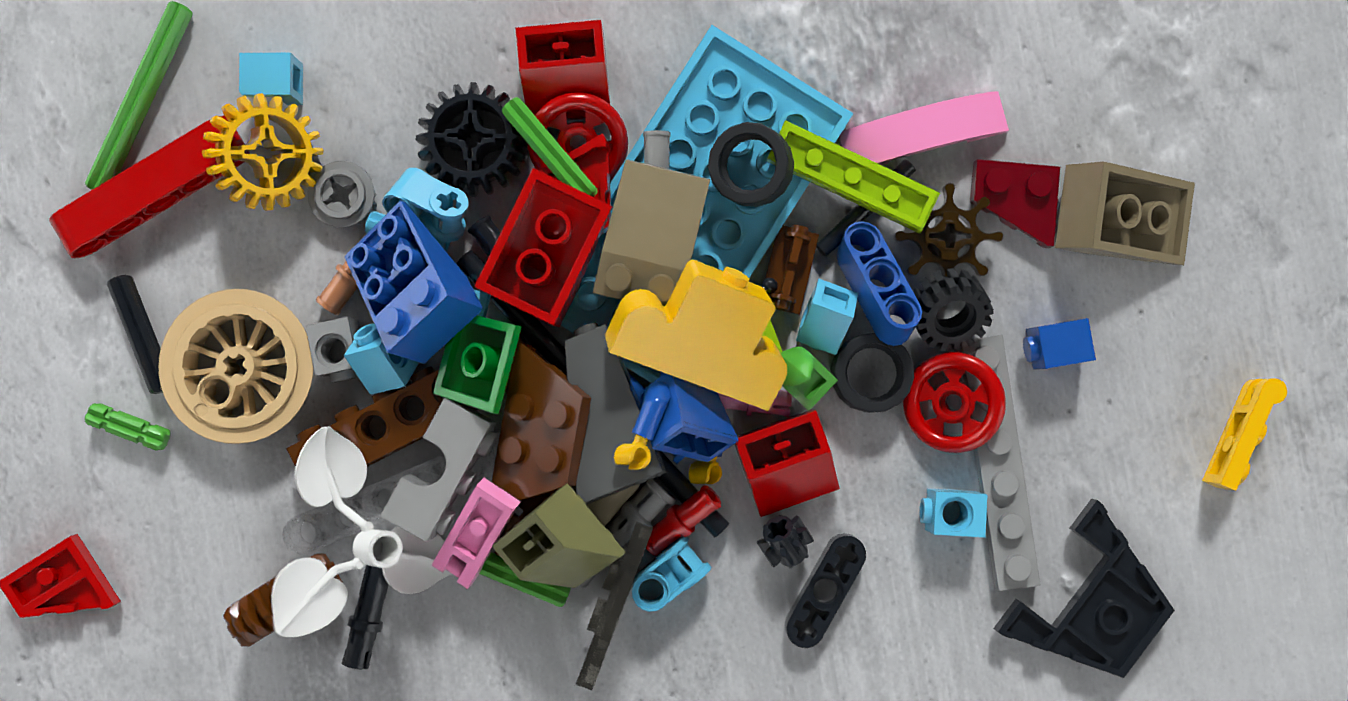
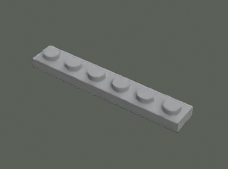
M1003 335L973 339L975 343L969 347L966 341L960 343L961 350L959 352L973 355L988 364L999 377L1006 398V410L1000 428L987 443L974 449L980 492L988 494L986 535L994 588L998 591L1040 586ZM967 371L964 373V384L974 392L981 382ZM976 401L975 410L970 416L971 419L983 422L987 414L988 405Z

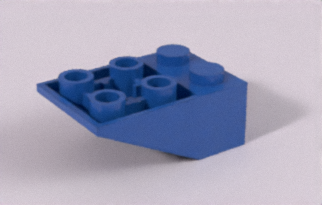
M400 200L344 256L388 353L425 364L483 310L467 276L404 201Z

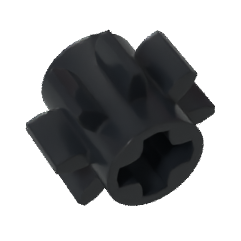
M779 515L770 519L763 526L764 538L758 540L757 544L772 567L781 563L790 569L800 564L805 558H808L807 544L812 543L814 539L799 516L796 515L791 520L786 516Z

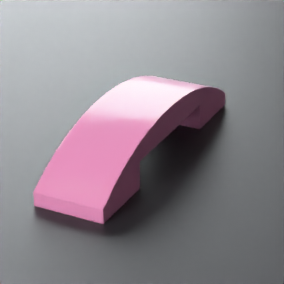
M994 91L937 102L883 117L842 131L838 139L841 147L875 163L885 165L891 160L963 141L969 143L1007 133L1009 129L999 92Z

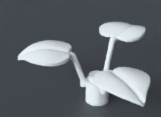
M324 426L317 430L304 444L295 467V484L300 496L311 506L321 507L333 500L335 507L358 525L362 532L354 540L353 553L355 558L352 561L335 565L327 571L325 565L320 560L301 558L287 564L280 571L273 585L272 611L274 630L282 637H299L315 632L331 623L341 613L348 597L346 586L340 580L334 578L341 572L362 569L364 565L383 568L384 578L390 587L404 594L422 592L452 574L447 570L442 573L432 566L433 561L445 542L439 534L426 542L398 526L392 532L374 529L372 522L365 521L343 503L341 498L352 497L363 487L367 477V465L359 448L338 434L330 426Z

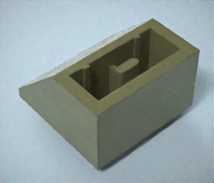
M568 483L524 517L492 546L520 580L569 588L578 587L625 553L612 533L602 525L586 506L584 500L574 492Z

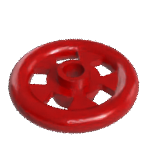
M575 92L551 99L535 115L546 129L548 127L560 129L557 142L566 153L575 149L570 143L572 137L580 135L588 142L598 136L594 127L605 123L611 135V140H608L610 181L613 180L627 157L629 144L625 124L614 107L592 94ZM585 110V123L572 122L568 124L566 111ZM528 144L529 155L535 169H542L546 164Z
M946 352L928 358L914 370V380L910 393L903 400V409L911 430L922 442L939 451L963 453L981 447L996 434L1005 415L1006 398L999 377L988 364L970 354ZM943 371L949 382L942 384L934 390L928 380L934 374ZM966 371L974 375L981 382L974 392L967 385L960 382L961 377ZM951 394L958 395L961 398L962 405L959 410H952L947 405V399ZM931 399L933 410L937 416L925 420L921 413L920 402ZM976 401L988 405L987 414L983 422L971 419L970 417L975 410ZM944 423H962V436L944 435Z

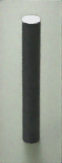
M904 159L893 171L909 178L916 169L908 160ZM857 204L817 243L816 248L827 257L840 245L847 228L855 222H864L873 211Z

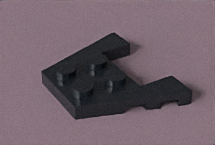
M1091 498L1069 529L1102 553V559L1053 624H1049L1024 603L1015 599L993 629L1002 636L1022 641L1033 647L1059 654L1073 661L1124 678L1175 610L1147 568L1139 562L1128 546L1129 542L1121 530L1115 527L1107 515L1108 511L1104 505L1098 500Z

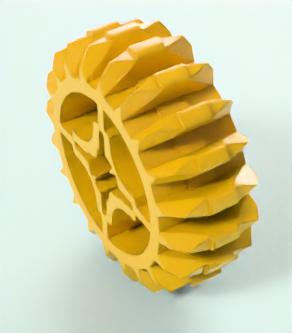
M262 93L254 95L253 105L246 96L237 98L238 110L229 103L222 106V112L227 120L219 116H214L210 119L212 126L218 129L220 133L206 132L203 136V139L207 142L216 144L215 149L202 151L204 158L216 157L217 165L209 166L206 169L207 174L213 175L221 172L224 176L216 183V188L224 190L232 185L234 188L230 193L229 199L233 202H238L246 194L245 205L249 209H255L259 200H261V205L265 211L273 210L275 199L282 208L289 207L291 205L289 194L297 200L303 199L305 193L300 184L306 187H314L316 184L314 178L308 175V171L321 172L322 165L312 162V156L323 155L324 152L323 148H312L310 142L311 140L318 139L320 133L318 131L307 133L304 129L310 124L311 118L304 116L296 120L294 118L298 112L296 104H290L282 111V97H273L268 105L266 97ZM254 118L255 128L251 129L249 142L246 145L231 146L232 137L236 129L245 120ZM269 120L280 125L288 133L293 145L284 144L276 138L274 126L269 125ZM263 146L265 149H271V151H281L282 154L272 155L271 158L264 159L262 156L245 154V152L256 150L257 147ZM284 159H295L290 175L284 182L274 187L273 178L278 177L277 170L280 162ZM232 160L248 163L253 168L255 179H259L260 187L244 179L235 168Z

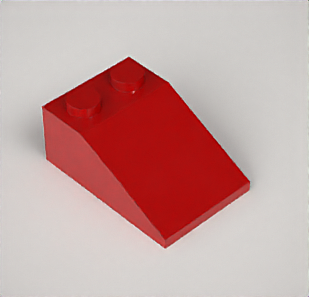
M532 168L474 287L559 328L578 291L613 207Z

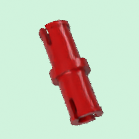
M703 485L699 491L681 505L675 504L667 509V516L648 531L641 534L643 545L652 555H660L663 550L681 536L688 537L694 533L695 526L715 510L721 508L720 498L711 487Z

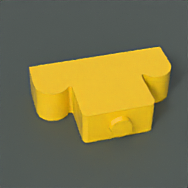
M697 260L688 261L665 306H662L657 295L651 291L643 289L631 291L619 303L605 333L609 353L769 411L787 376V364L773 340L763 336L775 312L773 302L763 287L749 282L748 276L731 267H725L724 271H721Z

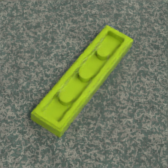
M785 120L779 134L791 148L794 159V175L919 234L922 232L940 195L939 192ZM771 150L767 157V162L776 166L774 152Z

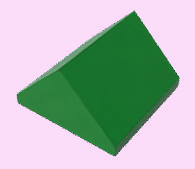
M476 315L446 343L433 394L487 412L499 414L521 326Z

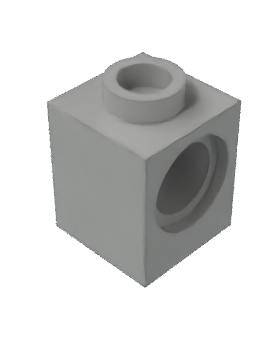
M345 317L305 325L315 376H329L331 383L355 379L356 373L344 357L342 361L335 363L330 356V349L336 341L341 340L345 344L347 351L354 341V334L360 329L359 321Z

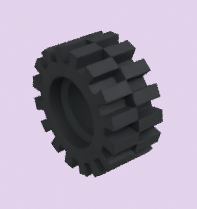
M955 268L947 269V276L943 277L940 270L934 272L933 275L936 280L932 282L925 277L920 282L924 289L915 288L913 290L922 309V318L916 326L922 340H925L927 345L933 349L937 345L940 351H947L948 345L951 344L953 350L957 351L961 350V342L966 341L968 347L973 345L975 342L972 337L975 334L982 338L986 334L982 325L991 326L992 319L989 315L994 314L991 300L979 280L974 275L971 277L968 271L962 269L958 275ZM954 301H965L964 308L957 315L948 319L936 318L938 311L946 304Z

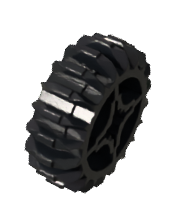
M471 82L468 87V93L464 94L460 85L454 84L453 93L455 96L449 99L443 91L439 92L438 98L443 104L437 108L434 104L428 103L426 109L432 115V118H420L418 121L422 128L428 130V132L416 135V141L426 146L418 152V157L422 161H430L426 165L425 171L430 176L439 173L437 180L447 185L452 181L451 186L463 191L467 184V191L471 197H477L479 185H482L484 191L491 195L494 193L493 181L497 180L503 188L509 185L508 180L503 176L507 171L514 176H519L521 171L513 162L514 160L520 162L527 161V153L517 148L526 147L528 143L502 114V108L510 101L507 93L503 92L495 98V89L492 85L488 84L480 95L477 83ZM480 110H485L498 116L504 122L506 134L497 133L495 129L484 128ZM464 112L463 121L459 126L446 129L452 119ZM476 130L482 141L480 143L476 141L477 146L471 149L465 142V139L467 137L471 138L470 134ZM442 146H450L452 150L463 151L466 171L458 170L446 162ZM501 147H504L494 163L480 170V168H483V160L491 151H501Z

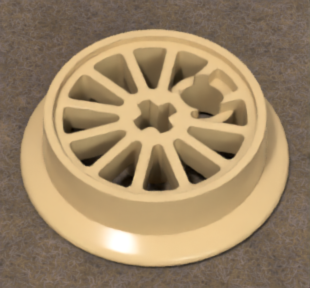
M247 289L217 291L190 304L177 316L169 327L159 355L160 384L164 397L173 413L185 426L195 433L222 443L240 444L266 438L283 428L293 419L304 404L313 378L314 367L308 336L298 318L278 300L266 294ZM246 317H251L257 321L249 342H247L245 327ZM230 320L233 321L236 346L221 328L223 323ZM269 326L276 337L259 349L266 329ZM211 333L225 349L221 353L204 346V342ZM283 344L286 353L284 358L265 359L268 354ZM202 353L217 359L215 367L198 370L199 354ZM238 359H245L242 364L247 370L245 374H237L240 371V366L236 364ZM287 364L285 379L267 371L268 367ZM201 376H205L201 381H199V378ZM263 378L281 385V391L276 398L263 383ZM221 380L226 382L229 387V396L222 404L214 397L217 389L215 385ZM253 387L267 404L258 413H256ZM243 400L244 414L240 416L233 415V409L239 406Z

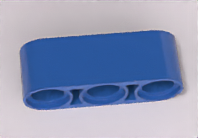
M855 222L845 231L837 250L836 258L838 265L852 291L858 293L857 300L876 336L887 345H902L909 339L922 318L920 303L877 227L868 222ZM852 245L863 247L865 252L856 250ZM871 280H878L885 285V287H878L871 282ZM890 315L902 318L905 324L902 325L894 322Z

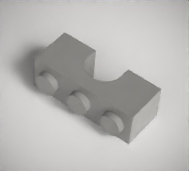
M444 398L423 436L424 439L434 443L443 451L446 459L444 474L435 483L425 482L412 474L401 477L380 517L426 542L436 537L437 533L443 536L456 515V512L451 510V507L458 494L465 497L476 479L477 473L471 470L478 457L486 458L497 440L498 435L493 433L497 422L460 402Z

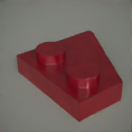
M977 159L973 162L970 203L975 206L979 199L987 197L990 204L983 208L982 211L994 214L1000 219V222L1011 229H1018L1030 236L1042 248L1054 247L1060 167Z

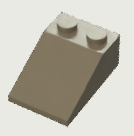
M626 159L600 257L593 293L622 300L631 291L643 289L657 295L662 306H665L687 262L692 260L711 179Z
M1105 161L1066 165L1055 248L1091 255L1184 265L1195 183Z

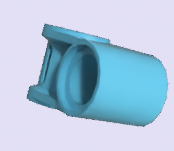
M406 169L382 200L383 207L387 213L400 200L404 201L438 241L454 242L464 235L466 224L463 216L468 209L467 196L460 189L431 177L421 169ZM453 199L456 200V208H453ZM440 221H443L442 229L439 228Z
M681 536L634 577L632 582V598L635 604L642 610L648 612L660 610L681 592L696 584L711 570L710 564L708 562L703 563L688 545V537ZM679 555L688 564V566L690 567L689 570L686 569L682 562L678 559ZM647 579L658 580L663 586L659 597L653 600L644 599L638 591L643 581Z

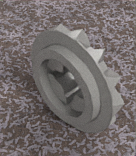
M334 161L322 166L321 172H316L312 178H314L316 184L314 187L308 186V203L314 215L323 223L344 229L354 224H361L362 219L372 212L374 197L377 194L374 190L372 178L360 166L348 161ZM334 181L345 189L354 188L352 189L353 192L348 195L351 208L340 201L332 203L333 198L338 195Z

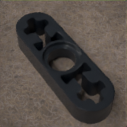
M841 533L829 540L786 616L785 631L794 645L800 648H811L822 640L866 560V550L862 542L853 535ZM850 542L853 543L851 550L856 554V557L853 561L846 559L839 570L847 574L842 581L832 571L823 569L827 563L835 569L840 559V556L835 552L838 546L846 547ZM821 579H831L837 587L836 595L827 602L817 600L813 594L814 585ZM806 600H809L815 608L826 611L823 617H820L815 612L810 622L815 629L812 634L805 632L802 637L797 636L798 630L794 623L796 620L804 622L807 619L810 609L803 605Z

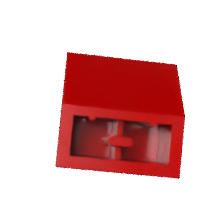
M601 20L515 28L525 105L534 115L548 101L567 93L580 92L592 94L610 104L605 41ZM585 110L566 111L567 120L585 119Z
M816 410L805 411L737 436L739 441L734 445L760 517L840 489L832 453Z

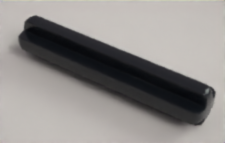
M130 275L114 277L108 280L107 286L148 391L151 394L163 393L159 379V355L161 348L133 277Z

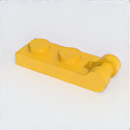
M1276 378L1250 379L1245 382L1204 474L1203 482L1217 488L1236 491L1238 486L1245 481L1250 471L1249 460L1254 448L1262 442L1266 435L1267 425L1265 423L1273 404L1284 401L1287 396V387L1283 381Z

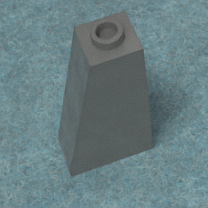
M597 322L577 328L573 332L575 337L565 340L568 382L579 386L592 398L576 482L577 495L584 500L586 505L667 473L659 451L652 449L650 440L647 441L646 446L650 450L651 459L645 468L629 470V464L617 465L615 463L614 453L616 448L621 444L633 443L636 434L632 433V430L640 413L641 405L622 357L609 353L605 338L608 327L605 324L598 326Z

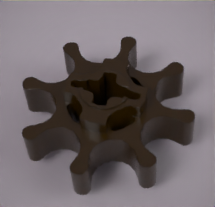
M953 183L946 184L942 188L944 195L943 205L940 209L931 211L920 234L898 231L894 234L896 242L913 241L920 249L918 261L907 268V273L910 276L918 274L923 265L933 263L940 267L942 275L945 277L947 276V269H953L956 265L964 263L971 266L977 276H985L988 273V268L976 259V247L982 241L997 243L1003 239L1002 232L984 233L976 224L977 214L990 204L989 199L982 197L971 210H962L953 201L955 185ZM938 217L937 224L929 228L928 225L932 219ZM959 218L965 222L967 227L959 220ZM946 226H950V233L964 235L966 239L952 242L949 248H946L945 241L938 240V238H929V235L945 231ZM928 246H930L937 253V256H935L928 249ZM966 246V251L958 257V252Z

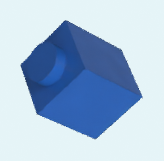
M1089 318L1026 329L1027 337L1023 339V350L1026 360L1032 362L1033 370L1096 360Z

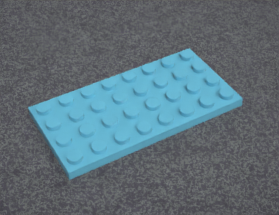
M711 25L644 131L660 130L671 132L670 170L711 179L708 169L710 150L718 136L731 126L743 122L761 123L779 134L786 120L835 143L854 113ZM643 133L626 159L644 163ZM747 140L737 145L732 150L727 163L729 178L732 182L743 190L751 191L762 188L770 182L776 167L767 162L771 148L760 140ZM625 161L610 183L612 207L614 206ZM793 174L785 193L774 202L759 207L739 205L722 196L710 180L692 260H697L721 271H724L725 267H731L750 278L810 182ZM606 233L600 236L578 291L561 323V326L572 333L579 327L595 322L598 323V326L605 324L609 327L612 315L621 302L620 299L593 293ZM622 357L627 368L649 382L653 383L660 377L658 370Z

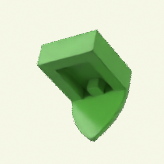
M793 347L780 353L787 364V376L782 387L805 409L810 411L838 380L804 347Z

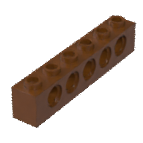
M520 332L517 343L527 344ZM432 366L427 367L410 377L412 384L398 391L393 389L374 394L372 396L373 404L361 410L357 405H354L334 415L336 423L330 425V427L359 448L365 458L367 467L423 439L425 432L445 398L433 394L439 370L434 371ZM510 369V373H509V377H508V381H507V384H506V388H505V392H504V396H503V397H505V396L507 395L508 386H509V380H510V375H511V369ZM413 396L419 397L425 407L423 415L417 420L411 418L406 410L407 403ZM466 405L475 411L479 410L478 408ZM377 415L383 418L386 423V432L380 439L375 438L369 430L370 421ZM320 424L297 434L296 437L299 442L286 448L295 467L304 444L321 428Z

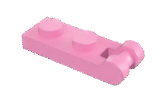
M483 477L474 488L432 566L442 573L445 570L458 577L457 583L469 589L493 549L492 546L500 538L520 501Z

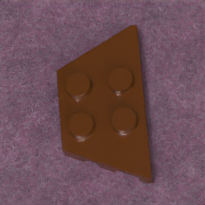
M517 343L513 358L491 480L493 484L519 501L531 500L544 496L545 493L558 491L566 483L570 487L576 486L592 399L579 386L570 384L566 375L555 365L547 364L535 353L537 349L532 345Z

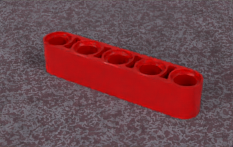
M210 120L53 213L49 218V222L70 257L82 258L95 253L223 176L221 172L208 175L206 169L209 166L217 165L216 157L204 158L202 156L203 150L215 149L216 146L215 143L207 142L203 139L204 133H220V131L212 126ZM236 130L232 137L231 146L245 145ZM232 160L235 168L245 162L239 160Z

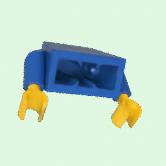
M659 371L660 377L647 386L642 393V407L632 430V433L636 434L633 443L621 444L616 448L614 453L615 463L617 465L629 464V470L645 468L651 459L650 450L646 446L647 441L650 440L652 449L701 460L694 461L690 465L688 475L691 483H717L722 477L721 466L716 462L717 457H722V453L739 441L718 393Z

